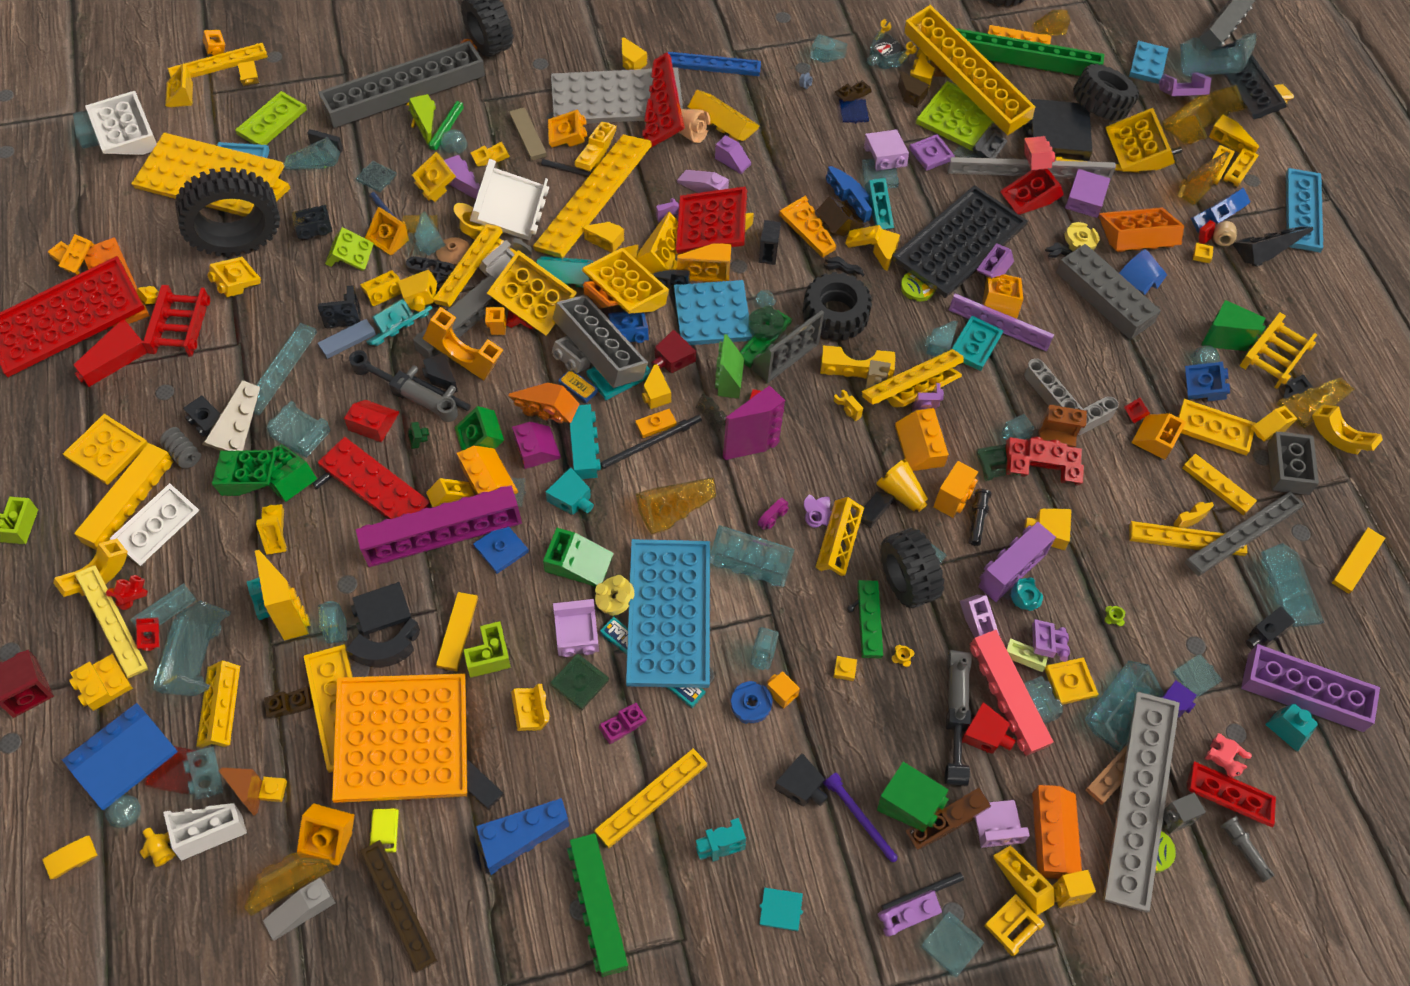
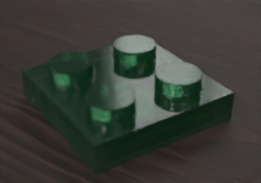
M577 653L550 684L580 710H583L608 683L609 677Z

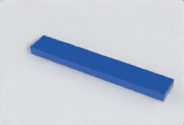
M667 52L671 56L673 68L760 76L761 61Z

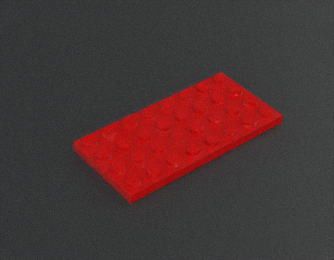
M115 256L0 312V365L7 377L119 323L123 319H127L145 310L119 257Z

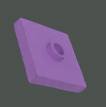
M938 134L909 146L910 151L926 171L950 162V158L955 157Z

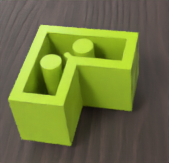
M9 497L4 513L0 514V542L27 543L38 512L37 507L29 498Z
M500 621L480 626L484 645L464 649L470 678L511 668Z

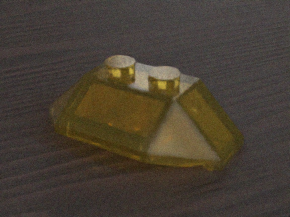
M301 852L291 853L285 856L282 862L265 867L256 876L244 907L252 916L330 873L335 868L329 859Z

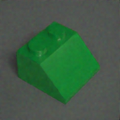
M476 406L454 427L462 451L472 446L496 449L504 441L495 411L484 407Z

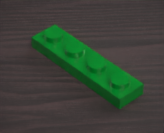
M859 580L857 589L862 658H882L883 642L878 581Z

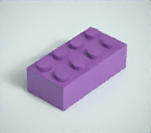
M1039 522L1033 527L1029 525L1023 531L1021 538L1016 537L1009 546L1011 547L1008 550L1003 549L998 554V559L995 562L990 561L985 566V572L980 576L981 582L978 587L995 602L1006 594L1017 580L1023 578L1047 555L1056 537Z

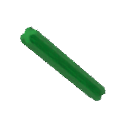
M455 102L429 142L430 150L436 151L463 110L462 102Z

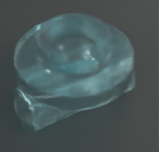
M761 290L757 294V303L761 307L775 305L776 300L773 298L771 291Z

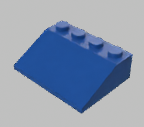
M136 703L62 759V761L102 810H105L178 751L146 712Z

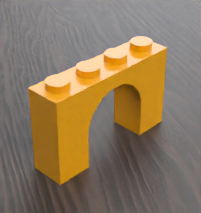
M440 307L431 318L423 340L484 381L494 368L503 349L488 339L481 349H474L465 345L456 337L452 329L456 317Z

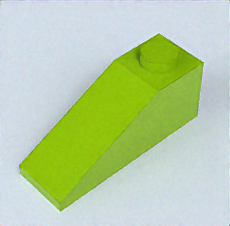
M428 94L409 98V111L427 145L432 138L434 110H436L435 102L430 99Z

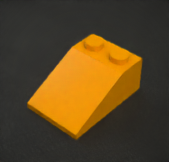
M713 243L677 255V270L690 271V281H729L731 244Z
M1005 274L993 278L986 276L982 305L1017 319L1023 303L1022 278Z

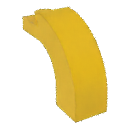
M1321 405L1312 415L1321 435L1329 443L1345 452L1357 455L1361 450L1374 451L1383 440L1381 434L1361 432L1350 427L1344 421L1339 406Z
M118 539L99 543L96 555L88 565L78 571L55 577L53 583L63 597L75 593L85 596L75 573L95 565L104 583L107 584L123 567L128 551Z

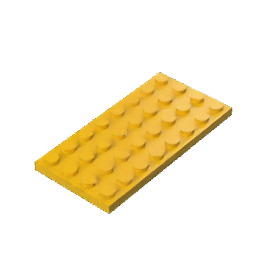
M163 133L132 182V185L136 189L176 199L180 187L184 188V183L186 181L191 182V177L194 175L200 178V172L205 171L206 174H210L209 169H215L216 172H220L221 167H225L226 171H230V168L234 167L237 172L245 169L247 175L250 172H254L256 178L260 175L264 182L267 181L270 187L273 188L285 166L280 161ZM224 199L212 202L205 207L246 217L252 211L254 204L240 199Z

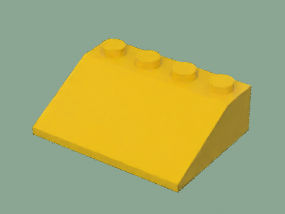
M1153 108L1105 127L1123 172L1159 170L1175 164L1171 148Z
M623 248L582 268V271L629 314L653 312L666 305L669 289Z
M518 250L487 294L547 336L556 324L553 320L556 302L574 298L577 292Z
M260 550L255 551L264 606L284 640L309 634L307 627L311 626L310 619L305 612L304 606H301L299 596L297 597L295 588L289 586L287 580Z

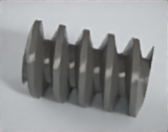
M169 428L162 434L160 445L181 468H190L200 460L201 453L185 437L184 433L180 432L179 428Z

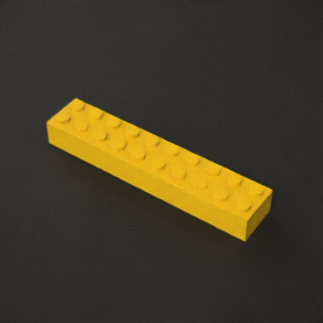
M931 5L906 20L904 34L1007 136L1033 119L1035 106Z

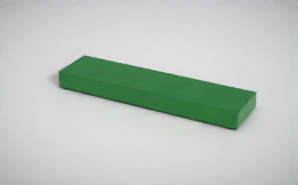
M777 310L740 351L744 357V365L751 368L753 366V359L758 354L765 352L792 323V319Z

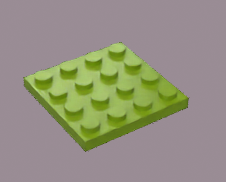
M946 81L916 120V124L969 150H972L987 128L991 127L994 123L957 85Z

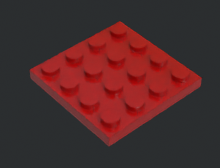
M746 186L680 195L676 240L677 254H683L713 243L731 244V247L744 246L747 203Z

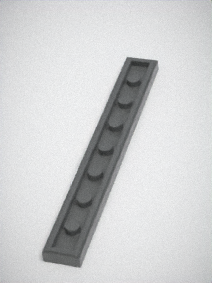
M1288 492L1186 559L1185 564L1199 577L1300 510L1304 503L1293 493Z

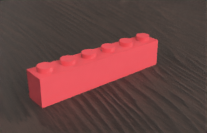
M997 630L974 638L970 643V651L977 658L980 664V671L986 676L989 682V689L998 700L1000 711L1005 714L1010 723L1009 729L1011 732H1014L1019 749L1028 756L1050 746L1053 740Z

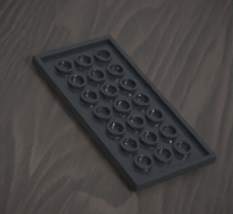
M974 185L893 254L891 260L944 298H947L977 271V268L996 243L1002 246L1007 244L1027 225L1028 220Z

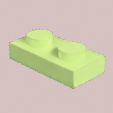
M1010 638L1006 650L1011 659L1043 672L1048 657L1034 654L1033 647Z

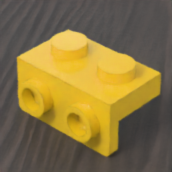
M537 684L534 688L513 689L511 695L517 731L542 730L549 721V711L546 709L545 704L546 693L543 691L542 684Z

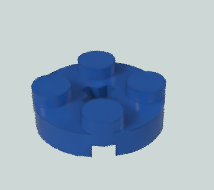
M753 681L741 683L732 694L731 709L742 723H758L770 714L773 702L772 695L764 685L761 686ZM748 698L757 701L755 706L746 704L748 703Z

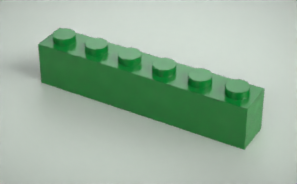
M596 833L571 839V847L567 848L570 861L574 860L576 866L575 869H572L575 883L579 882L581 890L577 891L580 905L585 904L586 912L582 913L585 927L590 926L592 933L587 936L590 949L595 948L597 957L593 958L596 972L601 971L602 977L628 970L627 958Z

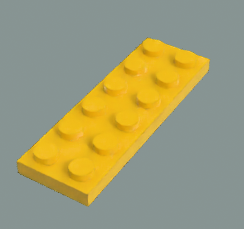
M345 644L304 655L326 768L329 773L334 771L337 678L353 677Z

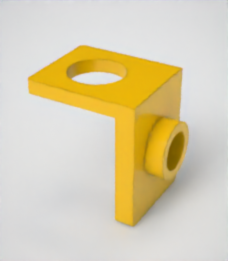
M254 61L238 63L241 76L240 81L243 86L259 83Z

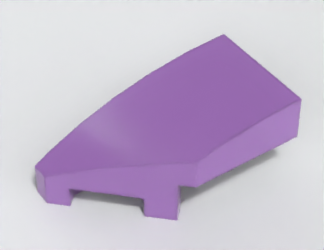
M671 198L670 203L657 205V221L661 222L669 211L673 216L678 215L679 203Z

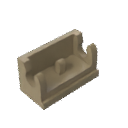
M870 360L865 390L887 380L891 363Z

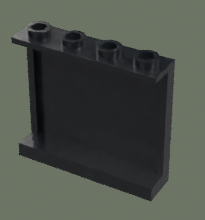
M1031 99V103L1035 106L1033 119L1026 123V127H1028L1026 138L1045 136L1046 140L1050 143V147L1052 146V152L1081 155L1082 161H1089L1093 152L1090 112L1083 108L1080 103Z

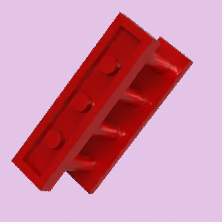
M161 285L143 341L148 354H156L160 346L184 347L188 356H193L194 350L197 349V339L207 306L210 305V296L205 288L201 287L198 296L174 295L169 285ZM174 302L196 303L194 311L170 309L171 304ZM170 316L192 318L190 325L166 324V320ZM165 331L187 332L185 340L161 338Z

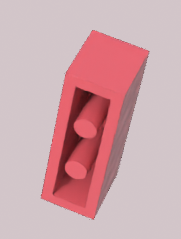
M1045 136L1024 138V154L1031 170L1052 168V162H1055V153L1052 152V146L1050 147V143L1046 140Z

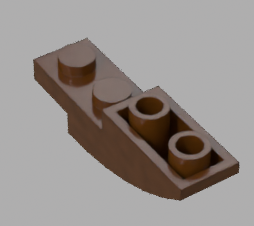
M978 787L943 810H938L935 814L938 818L932 828L927 826L923 832L910 827L905 831L916 849L919 850L969 823L974 817L991 808V805Z

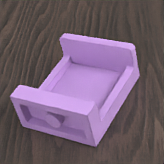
M897 130L865 134L864 148L866 151H871L875 159L876 171L907 166L909 152Z
M594 599L553 603L558 656L572 657L575 654L591 655L599 652Z

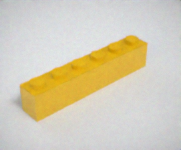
M150 443L146 445L74 533L81 543L97 550L99 543L110 541V538L122 528L128 517L135 512L136 507L141 501L147 497L153 486L159 482L161 476L170 469L173 460L167 451Z

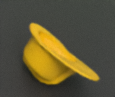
M465 203L455 204L453 209L456 216L460 219V230L472 239H476L485 226L470 221L473 207Z

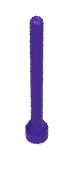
M837 772L824 781L825 786L828 790H832L839 795L891 862H896L897 855L842 787V778Z

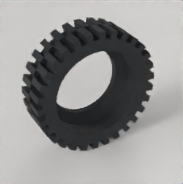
M221 167L220 172H216L215 169H209L210 174H206L205 171L200 172V178L194 175L191 177V182L186 181L184 188L180 187L175 201L180 233L184 236V240L189 242L190 246L193 248L196 246L200 252L205 249L206 254L209 255L215 252V256H221V253H225V257H231V253L240 256L242 251L248 254L251 253V248L255 251L258 250L259 244L264 247L267 244L266 239L271 241L273 239L272 234L276 235L277 228L280 225V216L274 191L267 181L264 182L260 175L256 178L254 172H250L247 175L245 169L237 172L234 167H231L230 171H226L225 167ZM224 199H240L254 204L252 211L246 217L229 223L212 221L200 212L208 204Z

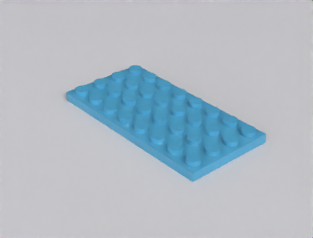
M632 539L630 583L634 587V598L629 602L626 686L709 688L710 541Z

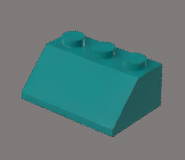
M545 256L537 259L538 265L567 286L571 283L576 284V287H583L584 282L591 281V278L582 271V268L593 263V260L562 259Z

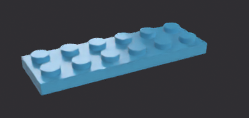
M1288 168L1286 171V229L1299 226L1313 227L1312 232L1290 247L1321 253L1323 250L1321 173Z

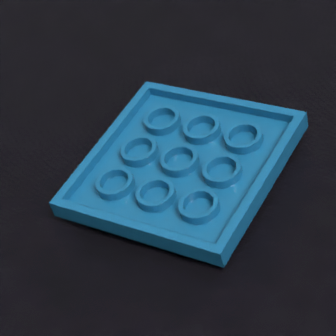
M743 280L674 285L679 333L690 345L719 343L723 341L724 334H727L732 342L750 341L752 339Z

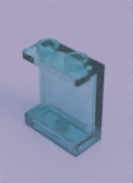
M293 401L284 406L281 412L267 426L272 438L306 458L331 431L326 420L323 418L316 420L299 410Z

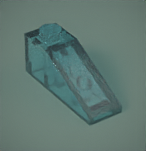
M327 137L286 156L284 166L286 169H324L337 164L340 152Z

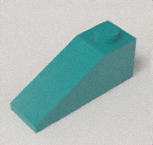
M886 178L869 180L864 186L870 195L868 204L872 209L871 214L875 226L880 225L883 230L893 229L894 223Z

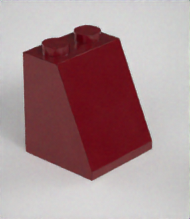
M29 650L19 652L14 657L0 662V707L11 717L15 718L54 697L37 658Z

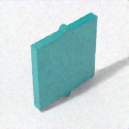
M764 887L763 901L760 904V925L799 931L800 915L803 914L801 910L803 893Z

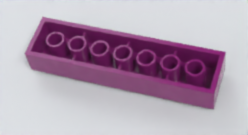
M511 485L507 487L502 486L490 492H481L472 497H463L451 503H442L433 508H424L412 514H403L394 519H385L373 525H364L356 529L360 550L368 567H373L488 534L491 531L522 524V520Z

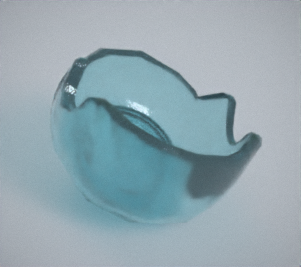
M455 129L444 132L440 140L442 148L448 153L456 151L460 154L468 145L464 134Z
M1204 345L1198 347L1190 356L1193 360V365L1220 362L1219 353L1212 346Z
M124 794L105 809V818L111 827L124 829L137 821L141 813V805L137 798Z

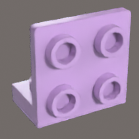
M1014 800L990 802L991 808L975 817L981 848L1021 844L1030 836L1028 827L1021 828Z

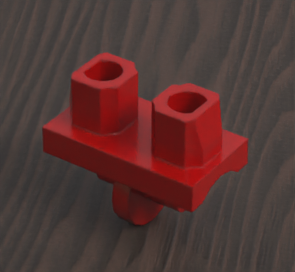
M137 575L130 576L129 581L124 579L116 580L115 587L107 589L105 595L115 597V605L122 610H127L132 607L133 600L147 596L148 591L142 588L145 580Z

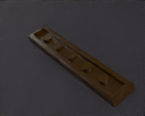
M381 840L360 850L416 973L438 962Z

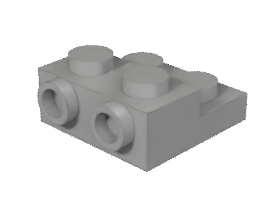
M568 336L554 342L552 349L553 357L564 362L568 370L579 373L590 367L591 362Z

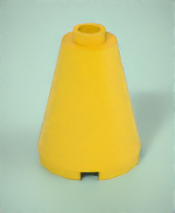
M906 459L897 463L887 472L885 478L881 477L876 483L878 487L893 495L896 500L913 512L915 510L920 512L928 505L926 503L928 498Z

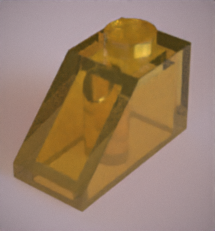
M1052 10L1033 23L1035 33L1047 36L1066 35L1071 21L1068 10Z

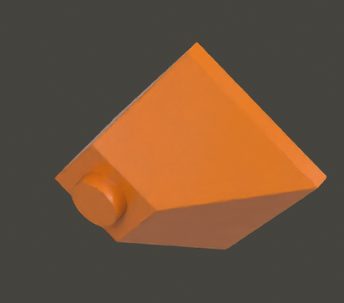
M594 281L584 282V295H587L599 309L619 306Z

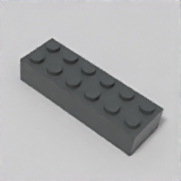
M1082 245L1061 259L1056 273L1130 340L1155 323L1161 310L1088 245Z
M587 295L556 302L553 320L613 388L643 379L648 362Z

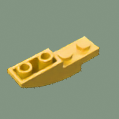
M601 122L589 137L588 145L575 160V167L591 171L593 167L596 168L607 152L617 126L611 125L608 122Z

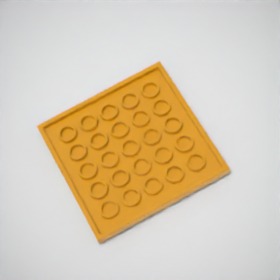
M465 674L337 678L333 803L467 796Z

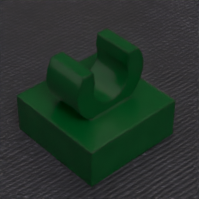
M411 422L407 433L411 449L419 448L420 443L428 441L427 436L430 435L428 428L420 429L418 422Z

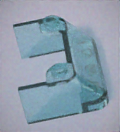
M199 600L175 617L153 684L154 691L166 694L196 696L209 689L210 685L205 684L203 676L199 674L209 640L219 635L222 628L220 622L230 616V611Z

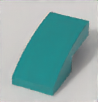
M260 577L247 581L249 594L258 620L270 617L264 606Z

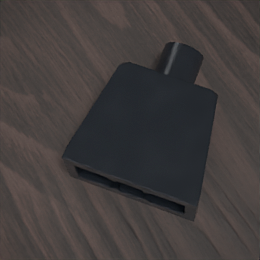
M1280 606L1253 628L1249 634L1250 638L1245 642L1250 649H1253L1257 644L1268 647L1283 636L1296 621Z
M803 753L776 781L774 787L776 791L803 807L811 799L821 807L828 798L820 790L825 780L824 777Z

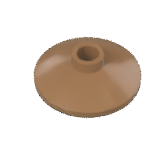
M448 238L439 243L436 248V256L439 261L452 263L454 266H457L470 248V245L461 238Z

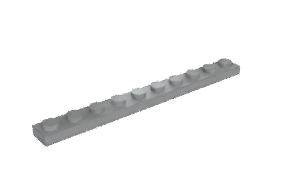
M951 157L948 166V174L1023 176L1031 171L1029 163L1025 159ZM1056 160L1052 162V168L1048 169L1054 177L1075 178L1078 169L1112 178L1116 166L1115 162Z

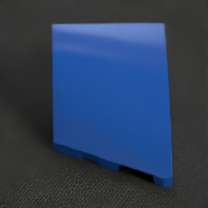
M1147 250L1137 254L1119 273L1143 295H1146L1150 287L1158 289L1167 276L1166 272Z

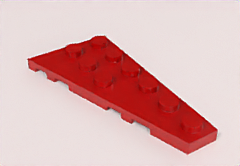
M667 52L653 61L651 74L653 81L649 88L651 95L647 101L644 120L646 128L642 134L645 140H650L652 145L650 148L685 129L671 56Z

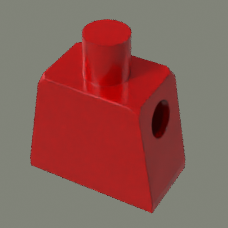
M982 703L962 738L963 743L994 754L999 745L1010 751L1016 740L1005 734L1010 723L985 703Z

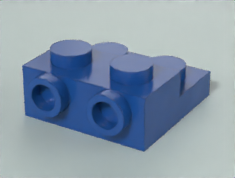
M627 311L608 313L611 323L629 342L642 343L645 340H649L648 325L644 312L630 314Z
M1223 362L1185 366L1188 400L1207 398L1208 401L1227 399V394H1230V385L1225 383V379H1229L1228 368L1224 369Z

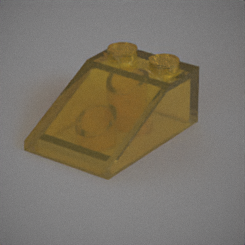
M1226 151L1203 164L1196 171L1193 170L1188 179H1184L1180 183L1178 196L1194 206L1212 188L1229 153Z

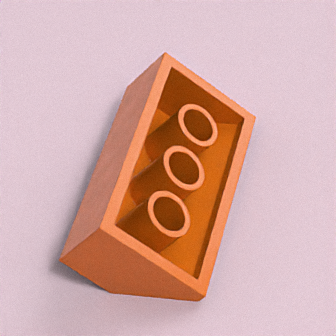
M1038 785L1032 793L1037 871L1044 878L1060 879L1062 875L1080 872L1082 867L1076 794L1061 786Z

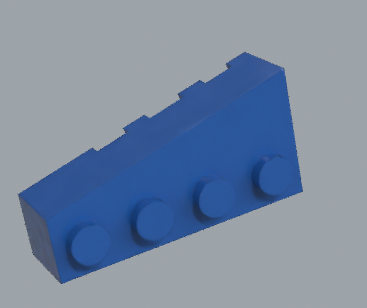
M562 798L477 826L491 875L502 866L508 865L518 856L529 852L534 846L548 840L569 826Z

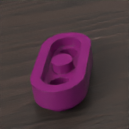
M783 498L778 499L761 516L757 525L763 530L771 529L776 523V519L779 516L783 517L789 510L787 507L788 502Z

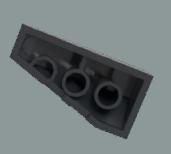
M1299 226L1281 230L1280 233H1266L1264 237H1247L1235 241L1233 246L1244 263L1260 266L1263 265V262L1271 260L1312 232L1313 227Z

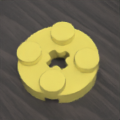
M1072 223L1064 233L1065 240L1070 245L1069 248L1072 251H1075L1084 244L1094 251L1099 242V235L1093 228L1090 230L1085 223Z
M621 575L610 577L595 588L597 607L602 612L612 616L619 615L627 610L629 607L628 603L634 598L633 585ZM614 593H618V594H616V596H615L616 598L613 599V598H612V595H613Z

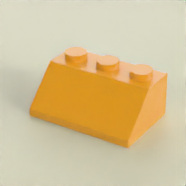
M934 408L916 410L895 423L904 458L907 460L912 471L945 467L949 454Z
M472 446L457 453L460 466L476 495L481 492H490L497 490L499 487L511 485L514 494L518 493L494 448Z

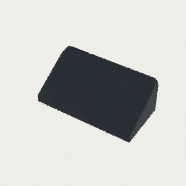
M877 491L864 506L860 522L872 528L893 503L894 496Z

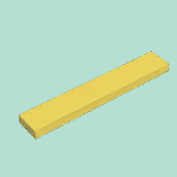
M94 565L75 573L127 679L147 671L148 667L140 651L137 649L112 597L105 595L107 587L96 566Z

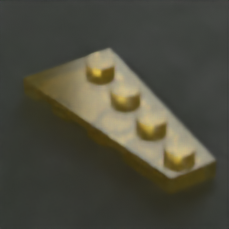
M1340 377L1324 383L1315 389L1311 388L1304 393L1292 395L1288 399H1281L1277 405L1279 407L1285 405L1297 417L1296 422L1305 429L1314 422L1312 415L1321 405L1335 406L1355 389Z

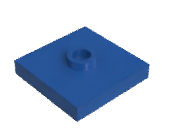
M510 527L491 531L473 544L474 548L496 574L529 552L528 548Z

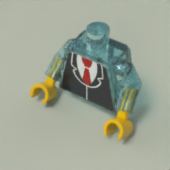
M886 19L881 21L882 29L875 35L870 45V55L867 58L870 66L877 64L884 70L890 67H900L907 60L909 54H915L917 51L912 41L906 44L905 49L888 33L884 34L891 30L890 22L885 26Z

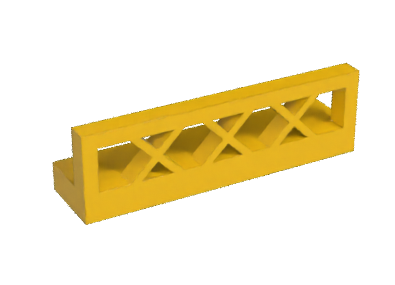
M849 497L838 499L834 502L815 567L820 571L831 569L840 576H845L864 510V507ZM851 507L857 510L854 518L850 511ZM847 523H849L851 528V532L849 535L846 530ZM842 540H844L846 544V550L844 552L841 547ZM837 557L841 561L840 568L835 565Z
M222 660L207 668L196 747L203 748L210 744L222 747L230 745L240 672L239 665Z

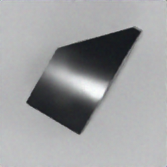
M1303 374L1287 382L1283 400L1289 401L1312 392L1314 387Z

